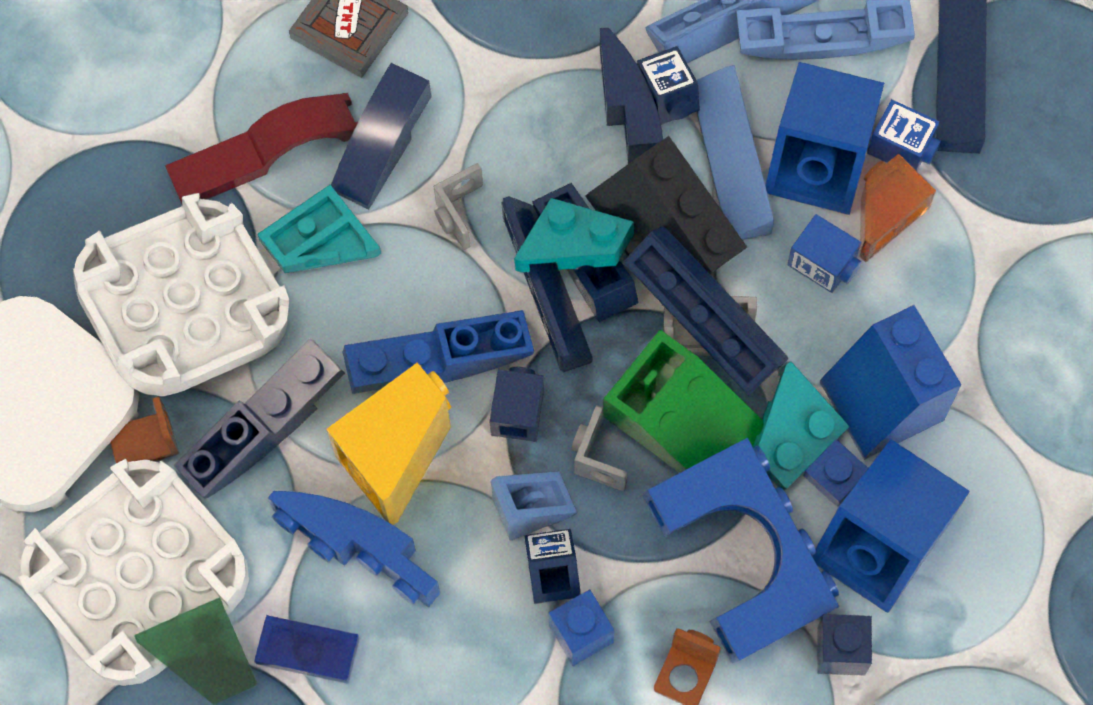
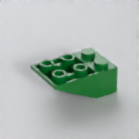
M662 330L658 331L603 398L604 418L679 473L748 438L753 447L756 436L761 433L764 426L763 420L698 356Z

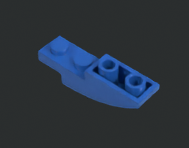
M521 310L438 323L431 332L344 345L342 354L352 394L382 389L417 362L427 374L434 371L444 383L484 373L531 356L534 353V348L524 311Z
M273 491L268 497L275 512L272 515L273 520L292 535L296 530H299L310 539V542L307 544L308 547L326 562H330L334 557L345 566L357 552L359 554L356 560L366 570L375 576H378L381 571L395 581L392 588L411 604L420 600L427 607H430L439 596L438 581L409 560L416 551L413 538L391 523L346 502L320 495Z

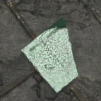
M220 597L134 635L137 643L213 705L258 685Z

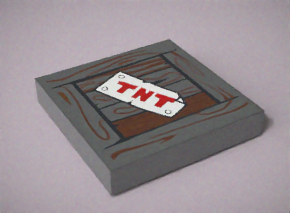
M311 0L290 28L289 35L294 41L362 78L409 13L408 6L398 0Z

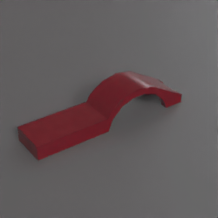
M342 93L302 98L283 104L263 115L250 126L247 132L165 165L181 204L183 196L199 193L200 199L207 200L267 175L270 166L280 156L309 141L322 138H337L343 142L350 140L358 122L354 121L348 109V106L352 105L349 94Z

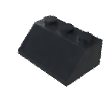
M667 136L585 195L595 211L634 222V235L624 251L627 256L653 230L661 226L667 228L709 274L747 248L670 136Z

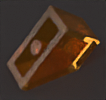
M899 154L887 164L884 161L878 162L864 177L866 183L861 197L860 241L862 243L860 246V257L865 262L929 210L936 192Z

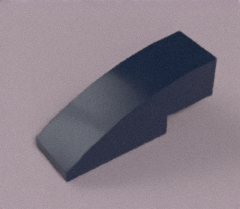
M600 28L599 49L606 125H624L627 161L629 164L663 140L660 117L652 92L639 66L627 48L609 28Z
M390 63L361 115L331 183V186L339 196L368 210L370 209L412 140L411 130L432 97L429 80Z
M572 182L532 201L538 217H540L551 198L589 209ZM620 260L616 266L593 267L583 265L576 269H567L598 322L639 303L634 280Z

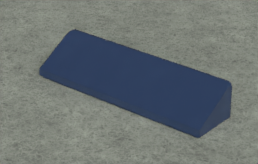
M939 0L936 120L940 121L936 132V139L941 140L937 151L980 154L985 142L987 0Z
M508 196L503 198L501 202L502 217L517 254L539 217L531 204ZM557 263L530 264V272L523 273L560 370L566 372L590 364L593 361V357L558 270Z
M664 226L653 230L623 261L626 267L748 396L788 360V356Z

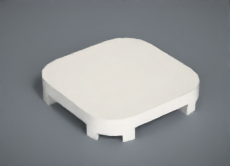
M199 193L183 196L182 206L106 238L102 236L100 231L85 240L86 246L77 257L75 268H73L74 284L79 302L115 368L130 387L147 395L167 396L179 393L262 357L277 347L286 333L289 297L285 285H278L243 225V214L233 203L228 207L218 201L200 199Z
M18 296L0 303V503L18 514L20 511L36 512L49 507L55 510L69 498L65 492L128 422L136 420L139 416L137 412L139 391L130 387L120 376L103 344L54 305L38 297Z
M124 459L109 467L113 472L109 477L40 533L34 528L23 541L26 546L20 560L21 576L18 578L26 593L92 671L105 681L122 686L143 683L163 671L236 608L244 598L249 582L248 563L235 539L226 532L184 484L175 470L163 461H160V463L150 460L128 462Z

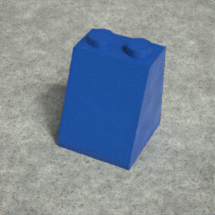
M799 62L778 128L765 185L767 194L850 215L885 83Z
M915 305L873 324L820 379V384L836 412L850 426L847 431L864 460L881 452L890 439L900 443L943 422L962 385Z
M890 439L837 509L816 547V554L812 555L818 567L826 570L830 575L889 613L956 515L970 491Z

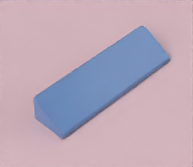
M700 0L645 28L658 52L678 46L684 59L689 63L739 39L736 19L737 10L780 7L781 15H789L817 0Z
M735 65L727 66L697 79L700 106L697 116L720 209L741 239L772 234L774 219Z

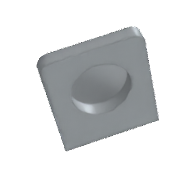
M478 163L433 186L436 205L438 206V209L434 210L437 220L446 234L453 231L464 250L470 247L469 232L452 202L483 186L482 169ZM470 179L462 187L453 190V188L462 181Z
M596 405L589 425L580 424L572 444V450L577 452L574 460L575 474L624 491L627 485V472L588 458L603 421V407Z

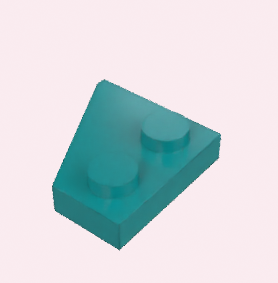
M328 185L257 234L261 244L285 274L375 258L381 254L380 246L331 185Z
M551 198L514 258L515 271L521 273L530 272V264L557 262L558 270L576 269L583 265L593 267L616 266L634 235V222Z
M791 361L784 363L779 369L778 376H780L776 391L772 401H768L763 416V429L756 436L753 447L758 445L762 449L770 465V470L766 473L776 486L781 487L783 490L787 489L850 427Z

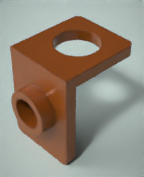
M159 396L152 398L156 414L128 422L110 442L116 463L124 459L128 462L138 460L158 461L179 454L168 412Z
M676 628L673 634L671 649L655 682L654 691L682 705H699L718 661L721 647L713 644L714 640L701 632L690 629L686 632ZM686 665L696 672L698 682L692 690L680 692L671 685L669 676L671 671L677 666Z

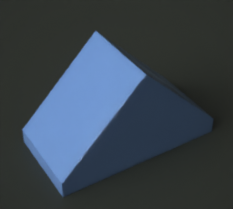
M560 472L496 476L490 481L493 501L510 541L567 519L577 513Z

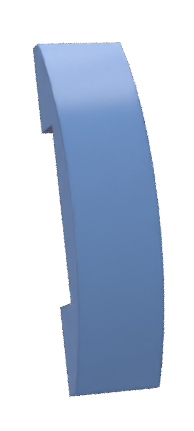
M866 0L864 9L781 15L780 7L736 11L740 53L757 57L793 60L843 57L893 47L915 38L910 0Z

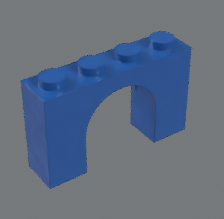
M748 438L648 489L642 495L664 537L717 511H736L746 514L756 520L769 535L774 549V568L767 585L755 597L710 620L732 663L744 659L820 618L823 614H827L839 607L835 597L839 596V591L834 580L826 570L820 572L812 555L816 554V549L810 536L803 528L800 530L796 528L789 513L793 512V507L787 494L781 487L775 489L766 473L770 470L767 457L758 445L752 447Z

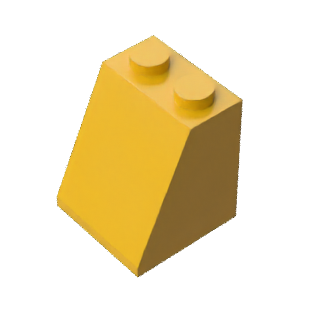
M418 362L326 429L337 460L385 521L392 525L399 521L451 428L448 411L452 407L445 397L449 394V391L434 371L427 374Z

